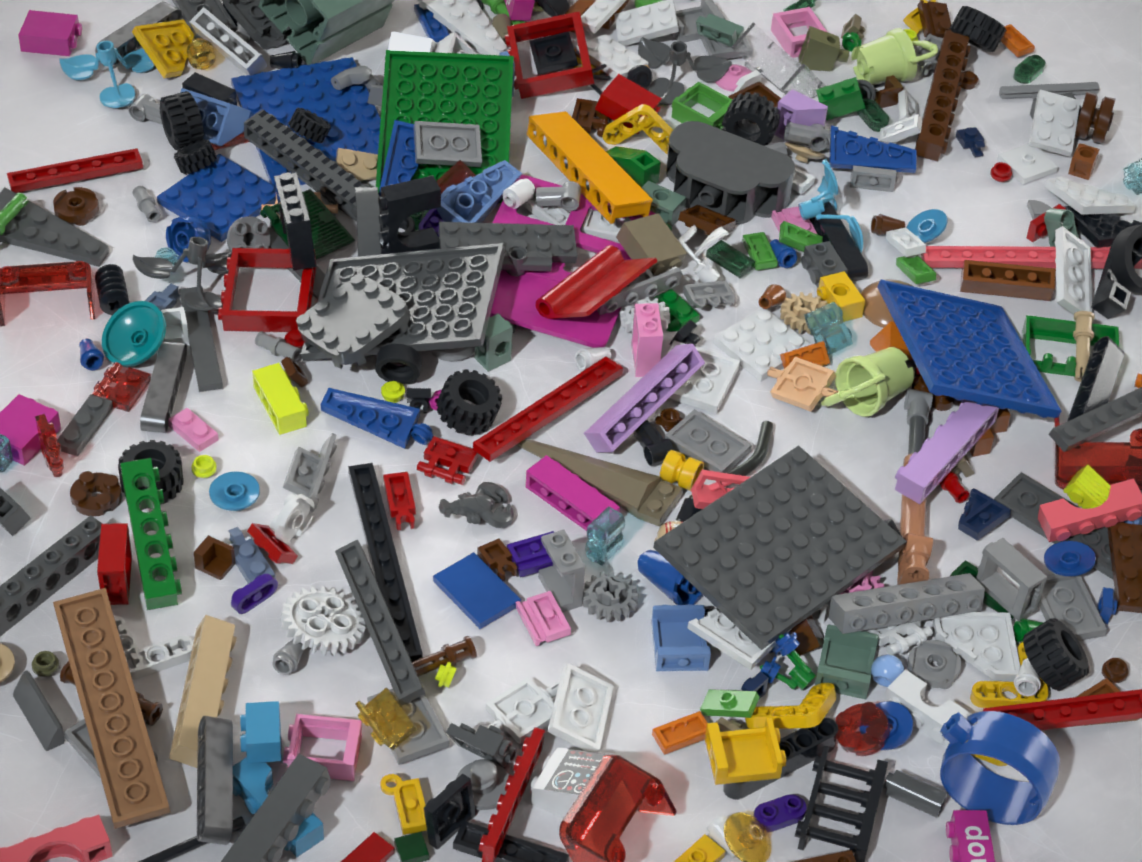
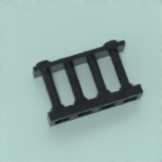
M824 745L822 755H816L812 771L817 772L804 822L799 820L795 837L800 838L798 849L803 850L806 837L850 848L855 853L856 862H865L888 762L877 760L875 770L869 769V771L827 760L829 747ZM826 771L864 781L866 785L871 786L870 792L864 790V793L821 782L823 772ZM822 793L860 803V807L866 808L865 813L856 815L815 804L817 795ZM812 815L854 825L855 829L860 830L859 836L853 835V837L809 825Z

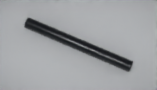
M242 816L233 819L232 832L246 826ZM197 836L138 862H167L208 842L198 841Z

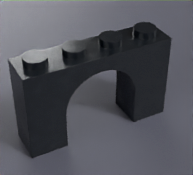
M297 172L274 176L280 222L283 233L287 234L293 271L316 267L310 218Z
M434 176L381 187V197L378 198L381 215L378 218L382 228V232H379V239L382 245V249H380L381 254L440 249L439 237L433 227L409 233L398 232L402 222L409 216L441 207V189Z

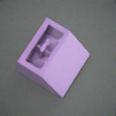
M793 89L778 101L777 108L779 111L777 114H780V120L775 136L784 140L785 128L789 122L806 126L821 124L825 127L828 106Z

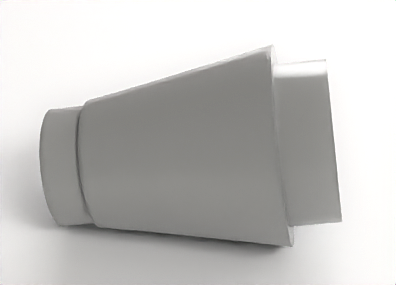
M294 638L273 656V667L280 674L288 675L296 671L304 652L301 642L293 644Z

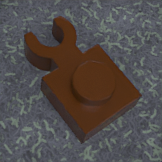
M500 538L477 547V555L491 570L497 569V576L502 581H505V571H509L513 576H517V566L512 562V554Z

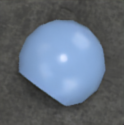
M889 654L879 656L871 666L873 680L885 687H888L904 671L901 660Z

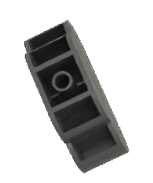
M698 121L681 123L670 134L666 175L674 183V192L686 197V208L701 205L736 219L735 225L749 222L754 216L770 218L772 211L781 212V209L788 207L791 198L795 164L786 154Z

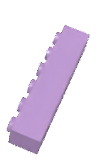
M694 344L676 345L584 432V435L596 452H613L705 364Z
M963 399L959 409L956 412H951L944 425L938 426L934 436L931 439L927 438L921 450L918 453L914 452L905 467L901 466L895 475V479H897L895 490L921 504L995 423L999 408L988 404L980 405L974 401Z

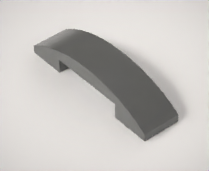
M355 187L358 257L380 255L378 187Z

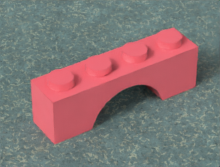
M1134 479L1110 485L1108 499L1098 507L1090 509L1078 508L1063 498L1040 505L1038 520L1049 542L1063 541L1070 536L1088 534L1098 528H1109L1118 522L1134 521L1142 516V493Z
M98 814L93 817L83 818L65 827L55 828L43 835L27 838L15 845L0 848V862H45L56 857H69L79 862H99L113 856L109 837Z

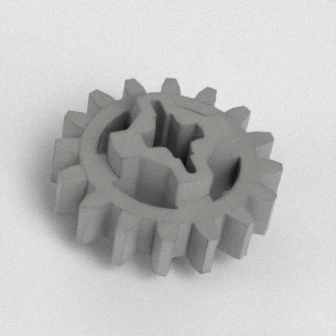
M610 571L608 576L604 572H600L599 578L592 575L591 582L586 581L583 589V607H588L589 615L597 613L596 619L598 620L602 616L606 617L607 622H610L611 617H615L617 621H620L621 615L628 618L630 611H635L636 604L638 603L637 586L632 585L631 578L624 580V574L622 573L618 577L614 576L613 571Z

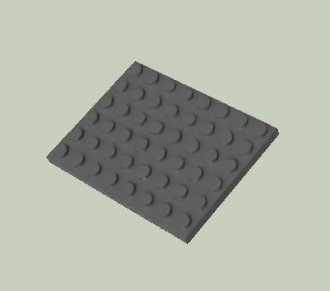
M504 243L330 259L317 302L324 299L344 283L350 281L356 274H362L364 278L377 281L406 302L411 314L408 322L409 329L404 334L395 331L364 356L377 355L381 347L394 343L410 346L416 351L483 346L506 249ZM305 343L303 344L300 353L303 361L330 359L312 345L307 347Z
M798 445L654 542L653 548L755 645L763 650L777 640L779 635L788 632L831 601L832 596L842 593L903 549L907 541Z

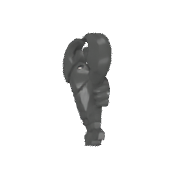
M492 482L481 483L473 495L470 492L458 495L459 499L452 503H449L446 499L440 500V513L450 518L451 514L465 516L468 523L481 524L482 518L495 528H506L511 525L514 518L513 508L510 504L506 506V512H503L504 505H500L494 513L491 511L495 503H500L501 500L504 504L508 503V495L504 489Z

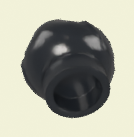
M637 65L627 73V79L645 89L652 82V72L647 65Z

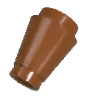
M776 284L769 285L759 298L760 307L768 309L784 303L786 298L784 288Z

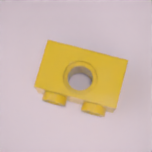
M845 271L820 277L817 296L821 297V301H827L826 307H830V315L834 317L837 323L862 317L865 299Z

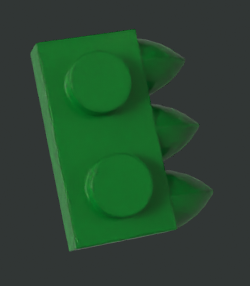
M673 289L654 297V299L658 298V303L665 302V307H669L670 323L666 331H679L690 319L694 323L699 322L700 315Z

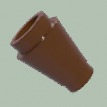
M883 214L874 215L871 221V232L876 233L877 236L886 235V231L905 228V221Z

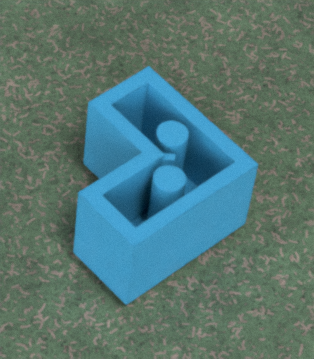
M279 701L246 703V714L240 715L241 731H246V733L240 735L241 752L247 753V763L281 761L282 738Z

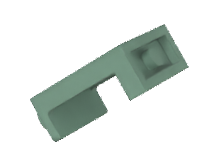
M828 624L815 685L832 683L835 686L836 693L866 700L871 680V666L874 662L879 636L866 631L842 634L835 625Z

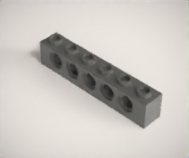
M90 515L0 586V637L98 559L101 524L103 523Z

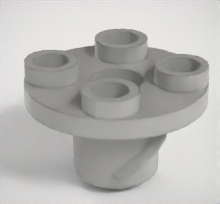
M251 216L241 217L234 221L227 234V245L231 254L232 248H269L270 233L268 225L264 221Z
M487 759L475 760L464 766L456 779L462 773L471 778L475 809L489 810L497 808L500 795H505L507 792L505 791L509 776L507 771L499 764Z

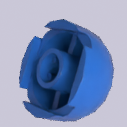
M192 215L182 216L173 219L171 225L167 226V245L170 251L174 250L179 255L176 256L178 260L183 254V249H188L189 241L192 237L206 239L208 241V251L211 245V233L207 224L202 219ZM187 256L184 258L183 262H189Z

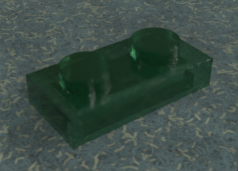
M722 240L714 244L706 252L707 258L739 278H742L755 268V261Z

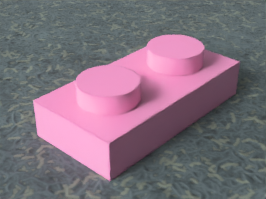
M188 408L168 419L169 427L199 452L219 440L218 433Z

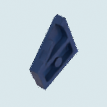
M973 488L970 492L969 501L965 504L964 513L961 514L958 529L978 541L1010 517V509Z

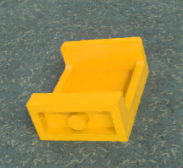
M772 718L766 719L765 727L724 732H720L718 722L707 723L705 743L715 785L779 779L781 777L782 767H786V755L784 750H780V732L778 728H774Z

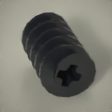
M116 264L100 267L94 276L100 308L106 314L113 315L118 309L129 304L123 270Z

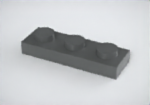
M90 394L56 440V450L78 457L112 410V401Z

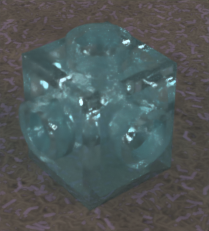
M1141 158L1123 168L1124 185L1127 189H1132L1136 195L1142 193Z

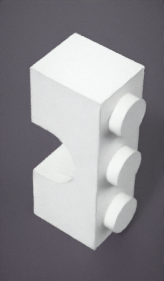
M905 669L887 687L884 702L892 701L905 706L913 718L914 727L919 728L931 736L934 741L947 747L949 741L940 733L943 724L958 712L965 718L970 716L971 713L950 699L938 707L925 704L923 699L927 683Z

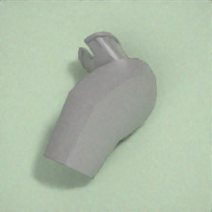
M367 66L349 68L331 78V83L337 90H342L352 84H363L369 91L371 85L383 86L374 78L372 70Z

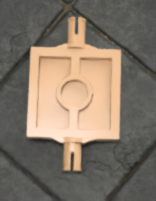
M795 357L784 370L770 367L767 371L768 376L777 379L775 386L770 391L773 398L812 412L822 397H828L839 392L829 388L836 378L834 370Z

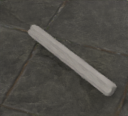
M1098 82L1002 86L1000 87L999 95L1002 99L1037 97L1039 90L1055 94L1072 93L1073 95H1086V92L1097 94L1099 92Z

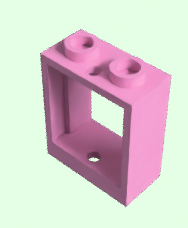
M810 7L773 14L771 31L789 58L799 56L806 34L793 36L789 28L806 25L808 29L809 26L827 32Z
M658 303L635 304L631 347L635 377H643L661 360L663 332Z
M296 714L294 725H289L288 741L291 742L290 747H285L283 763L288 764L289 768L296 756L300 754L303 736L346 740L343 761L307 758L327 767L331 779L354 781L362 740V720Z

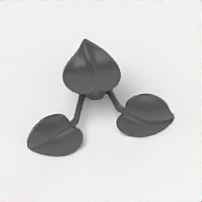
M644 37L639 42L638 55L648 61V66L651 69H656L661 64L666 65L669 60L673 63L671 79L657 78L651 82L649 87L651 93L662 98L660 105H672L673 100L684 93V85L680 82H675L674 79L677 66L683 65L686 59L692 70L697 71V77L705 82L719 81L732 65V62L727 59L708 55L696 58L693 63L690 57L691 53L687 52V45L682 41L673 42L671 48L664 43L651 41Z
M202 237L190 238L188 249H183V254L174 266L170 261L163 258L138 257L133 254L135 267L142 274L157 279L169 278L170 272H176L187 256L191 264L198 265L197 293H186L184 295L185 304L193 309L202 311H218L219 307H222L221 299L212 292L202 293V267L207 268L213 273L228 274L227 258L231 257V252L206 255L208 241Z

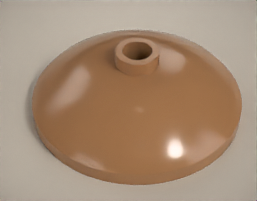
M887 279V280H886V281H891V282H895V283H900V284L912 286L911 284L906 283V282H903V281H900V280H892V279ZM877 281L868 285L861 293L865 299L863 315L873 324L884 328L890 321L894 322L877 288L880 282Z

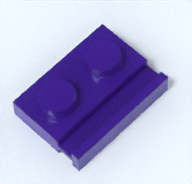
M554 531L507 544V549L512 554V562L516 564L520 577L539 572L540 569L553 566V562L541 542V537L554 533Z

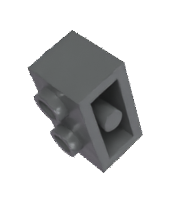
M830 241L805 246L801 263L803 268L810 274L813 284H816L817 288L819 287L820 277L843 271L847 274L846 266Z

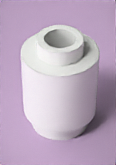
M519 179L503 191L504 203L513 209H517L533 197L535 186L529 179Z

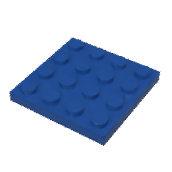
M218 154L217 159L211 165L205 166L204 169H198L197 172L193 171L157 196V203L179 217L192 215L202 219L207 224L211 236L223 242L227 239L228 230L234 221L245 216H259L261 204H275L276 187L223 155Z

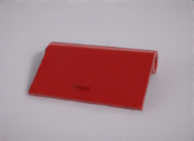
M608 245L538 298L535 303L536 309L541 316L547 319L589 316L654 265L657 259L654 257L624 260L621 251L617 247Z

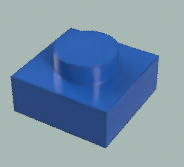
M1105 587L1102 588L1097 603V610L1104 624H1108L1110 616L1115 615L1117 610V600L1113 599V589Z

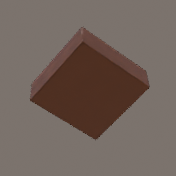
M286 357L281 361L289 378L300 387L308 383L302 368L290 357Z

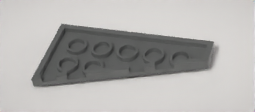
M6 187L0 192V211L16 195L15 192ZM30 201L5 226V232L0 235V242L98 267H100L109 253L108 245Z

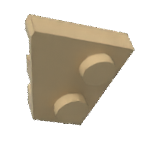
M343 148L337 149L336 162L341 168L353 174L360 182L376 179L378 154Z

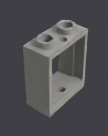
M1004 538L986 545L982 551L983 556L977 569L976 580L994 600L1020 621L1037 610L1047 576ZM998 566L1020 585L1019 590L997 572Z

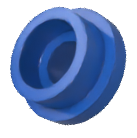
M424 423L414 424L412 427L411 437L419 444L427 445L434 435L432 433L433 430Z

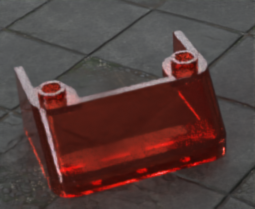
M83 261L4 266L0 268V326H5V294L87 288L90 319H95V287L91 266Z
M1059 417L1054 418L1053 428L1060 425ZM1142 428L1136 429L1130 434V442H1085L1066 452H1063L1053 440L1054 481L1058 488L1064 490L1074 475L1088 464L1110 485L1134 479L1140 491H1142Z
M605 755L560 824L559 836L572 861L624 862L626 852L620 836L637 810L638 812L675 816L677 811L661 780L620 755Z

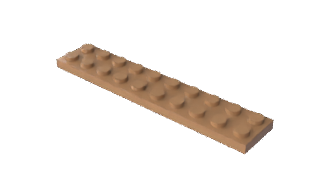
M106 588L53 602L114 828L117 829L171 813Z

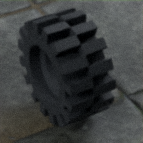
M299 107L296 108L288 123L290 128L298 132L299 135L305 136L306 139H311L317 143H323L331 129V125L326 120H323L322 117H318L317 114Z
M205 139L198 140L195 143L192 142L174 154V159L180 172L183 174H190L193 171L197 172L198 169H204L205 166L211 165L217 159L211 142Z

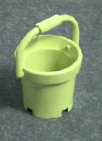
M895 28L888 31L881 38L855 47L852 50L851 58L852 60L857 59V66L853 67L857 80H867L872 85L885 83L886 77L892 75L898 81L913 80L917 73V62L936 55L938 47L936 44L926 40L911 41L903 29ZM914 46H921L931 52L916 57Z
M889 347L865 356L846 358L838 365L835 373V385L839 392L826 397L821 401V405L831 406L843 401L849 410L859 416L874 415L885 406L886 402L911 387L914 380V371L912 367L908 368L905 361L909 360L908 357L900 349Z

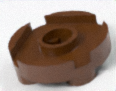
M74 187V191L70 192L63 190L53 200L55 216L68 223H75L78 226L86 225L88 220L92 219L99 211L96 194L92 190L83 187Z
M85 471L72 484L70 498L72 505L76 507L79 513L86 516L104 515V511L110 508L113 511L118 507L121 502L122 493L118 478L115 475ZM94 492H100V493H101V494H97L96 497H93V496H92V493H94Z

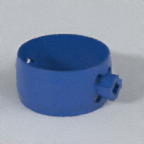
M982 711L974 713L967 718L959 712L952 715L940 730L942 736L949 741L940 768V778L948 794L966 810L987 811L988 821L994 823L1020 825L1034 820L1048 803L1059 775L1060 757L1053 742L1036 726L1011 714ZM971 754L984 755L1000 760L1019 771L1029 782L1016 781L1000 776L981 765Z

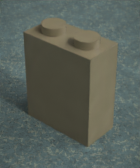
M659 213L624 222L616 236L631 259L656 257L657 262L649 268L655 276L673 267L680 268L683 264L682 261L687 255V252Z

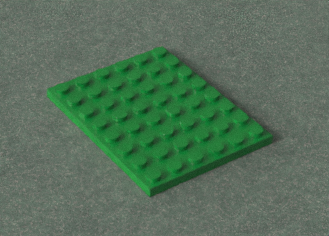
M386 50L376 174L378 193L394 120L414 124L415 121L480 126L481 167L420 164L412 180L434 176L441 189V194L453 184L458 185L470 176L474 177L481 174L483 170L506 160L509 163L514 56Z

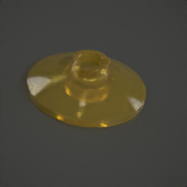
M743 812L734 813L727 818L724 824V838L731 852L742 862H765L771 853V841L766 829L755 817Z

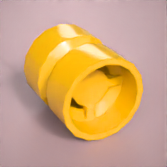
M670 450L662 463L659 477H661V480L671 484L677 481L679 487L691 491L700 472L704 469V462L692 457L686 460L684 454Z

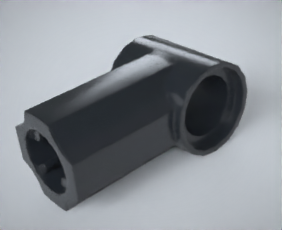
M645 420L633 433L643 447L644 456L649 466L663 463L667 453L670 450H674L671 441L663 439L654 424L648 422V420Z

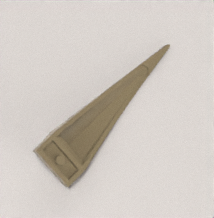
M527 438L516 445L540 458L546 455L637 519L659 527L683 496V488L661 481V477Z

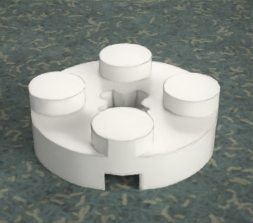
M292 493L287 496L281 512L271 522V528L275 530V537L286 544H291L290 540L293 537L299 539L304 534L313 517L309 513L310 506L314 508L313 500L303 494L295 495Z

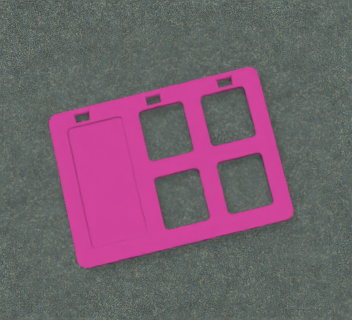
M523 174L519 178L529 179L535 186V193L537 187H562V185ZM581 193L579 207L570 212L565 224L574 225L576 247L598 253L606 246L613 245L621 251L624 260H632L620 243L580 231L589 210L598 211ZM504 200L492 222L555 225L517 213L518 208L513 209L507 206ZM608 203V212H609V213L612 212V211L610 210V206H611L610 203ZM652 211L649 212V216L655 214ZM642 215L628 216L631 221L643 218ZM552 263L551 271H525L521 276H512L506 270H501L490 317L500 314L505 320L514 325L592 348L606 347L622 307L614 312L602 315L595 310L589 316L553 319L541 316L536 309V300L571 274V272L564 270L566 263Z

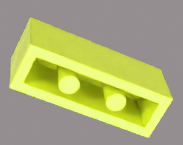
M280 363L252 370L253 388L278 434L282 435L307 427L306 416H309L308 407L305 402L300 401L297 387L291 385V378L283 370Z

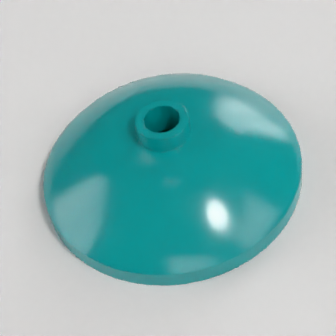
M147 301L131 302L118 309L108 320L102 334V349L105 356L112 363L121 367H132L147 361L156 353L165 337L166 320L162 311L156 305Z

